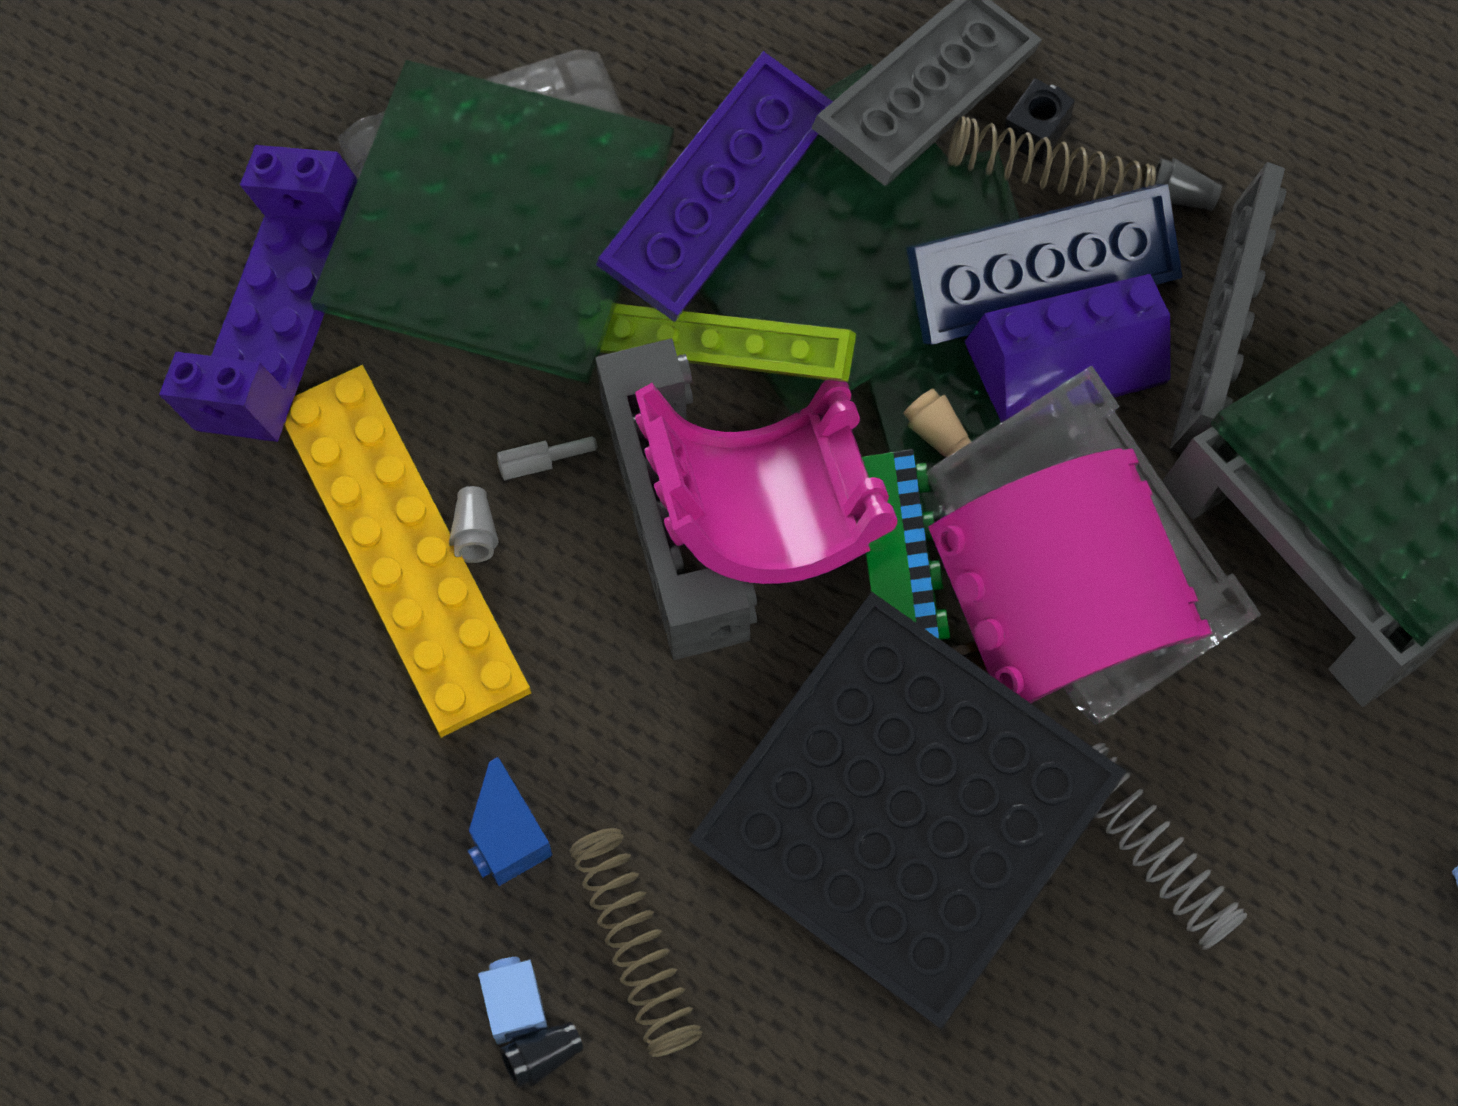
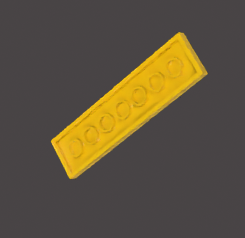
M358 366L294 396L284 426L440 737L446 736L531 694V689L462 555L461 557H455L454 546L449 545L450 532L364 366Z

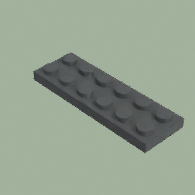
M953 0L816 116L811 128L886 186L956 124L960 117L966 115L1035 53L1042 39L991 0Z
M1267 162L1234 204L1172 438L1171 451L1182 454L1194 437L1229 416L1233 399L1227 396L1230 382L1233 383L1240 373L1244 356L1238 353L1240 342L1248 336L1255 316L1254 312L1249 311L1251 299L1257 297L1265 278V271L1259 269L1262 256L1266 257L1276 235V230L1270 228L1272 217L1279 213L1286 196V189L1280 187L1285 171L1283 167Z

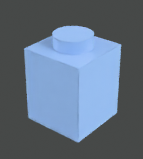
M508 957L492 962L489 965V971L478 973L492 1035L497 1045L510 1042V1037L548 1028L535 972L530 960L520 962L519 957Z

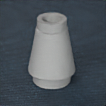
M476 486L465 487L458 491L449 545L454 546L455 557H461L462 555L464 561L468 563H479L490 559L498 545V537L487 499V492L483 488Z

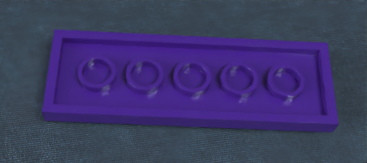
M763 51L599 256L596 266L675 322L820 136L811 127L816 116L833 101Z

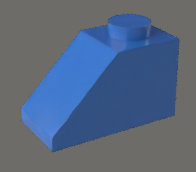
M499 757L491 760L488 764L469 828L475 846L467 851L482 878L491 873L498 886H501L553 855L547 838Z

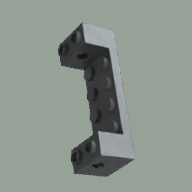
M671 338L595 357L603 409L673 660L750 641V624L757 623L754 607L757 605V598L753 583L725 577L709 568L685 574L679 547L673 545V540L664 524V519L669 516V513L655 491L654 483L659 481V477L652 469L645 455V448H647L645 441L647 439L642 434L635 415L640 413L635 392L653 383L675 412L687 420L686 405L693 403V396L689 384L692 383V376L686 354L677 356Z
M1258 400L1194 437L1160 483L1193 520L1229 498L1356 637L1355 640L1328 670L1362 707L1425 664L1458 629V615Z

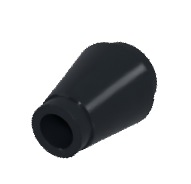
M569 1021L563 1025H556L510 1037V1044L500 1048V1054L514 1085L518 1088L528 1083L533 1087L574 1057L575 1054L583 1051V1044L575 1026Z

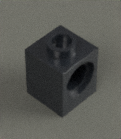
M1035 78L1006 118L1004 130L1011 128L1014 131L1015 144L1023 134L1029 132L1033 138L1034 147L1039 140L1047 137L1053 148L1070 124L1075 100L1069 97L1061 88L1055 85H1047ZM1034 116H1043L1048 120H1038ZM1008 132L1002 142L1011 146V135ZM1028 137L1022 141L1018 148V151L1029 156ZM1046 142L1041 144L1034 157V160L1041 164L1047 157Z

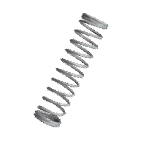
M1098 743L1093 746L1094 749L1104 756L1109 751V747H1105L1106 743ZM1113 757L1110 760L1115 763L1117 761V757ZM1130 773L1125 774L1115 790L1130 777ZM1139 789L1116 806L1098 813L1095 816L1096 818L1105 817L1115 812L1106 826V833L1115 834L1130 827L1120 840L1119 849L1128 850L1145 842L1133 857L1134 866H1142L1158 858L1146 874L1147 882H1156L1172 874L1161 888L1159 898L1167 899L1188 888L1176 902L1173 914L1182 915L1203 904L1187 923V931L1199 930L1217 920L1199 940V945L1202 946L1203 950H1207L1215 945L1246 919L1247 913H1243L1244 909H1237L1238 903L1234 902L1209 919L1192 927L1204 910L1224 891L1225 886L1216 888L1193 904L1178 910L1186 898L1211 874V870L1208 869L1181 887L1164 894L1171 883L1197 858V853H1193L1169 870L1150 878L1157 867L1184 841V837H1179L1152 856L1137 862L1144 850L1170 825V821L1164 822L1137 841L1123 846L1132 832L1157 809V805H1152L1129 822L1110 830L1116 819L1143 793L1144 789Z

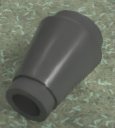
M1162 158L1159 160L1155 168V185L1168 184L1172 205L1213 211L1221 194V184L1215 183L1210 178L1176 158H1173L1171 161Z

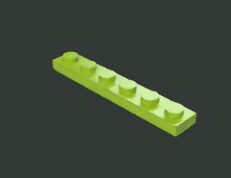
M583 300L575 347L581 350L610 354L672 338L677 356L686 354L688 363L848 382L856 333L847 329L683 311L674 322L656 308Z

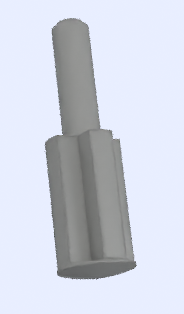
M591 436L548 447L545 440L497 452L499 471L505 481L553 469L552 461L595 451L597 449V442Z

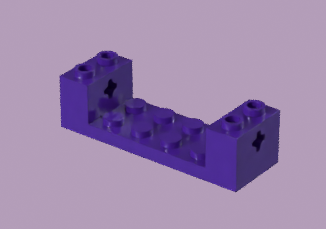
M255 145L240 186L264 214V218L211 356L175 352L159 395L193 430L278 442L368 192L338 152Z

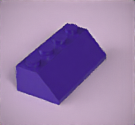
M1151 274L985 313L965 340L966 347L1003 426L1168 383L1171 379L1170 313Z

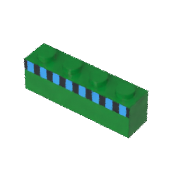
M913 449L863 456L862 459L869 478H879L884 482L889 496L886 503L892 505L898 520L894 530L869 543L870 551L866 553L871 592L941 641L942 639H949L951 635L947 609L937 610L935 590L944 589L940 559L931 561L928 542L934 541L928 526L935 523L933 511L924 512L922 493L931 492L927 464H917Z

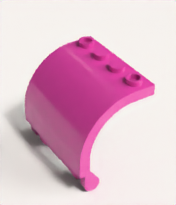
M825 380L810 404L804 409L772 425L741 432L714 431L688 422L675 412L653 383L635 392L640 413L635 415L636 422L650 445L645 448V455L652 469L659 477V481L654 483L655 491L669 513V516L664 519L665 527L677 546L685 544L702 564L714 572L735 580L761 584L787 583L808 579L836 569L869 552V543L888 534L897 526L898 520L891 504L886 503L889 496L885 484L879 478H869L852 429L858 425L860 416L856 405L850 401L851 391L847 382Z
M1122 448L1093 453L1045 468L999 487L928 526L988 674L1029 703L1120 663L1183 643L1188 645L1213 634L1207 619L1201 620L1195 603L1199 600L1193 587H1189L1151 499L1153 493L1147 481H1141L1135 466L1139 464L1134 449L1122 450Z

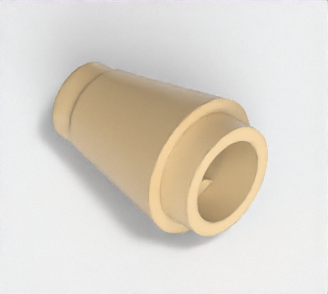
M930 389L921 395L903 413L910 421L907 427L946 457L950 463L958 460L974 445L968 438V434L946 395L939 396L934 389Z

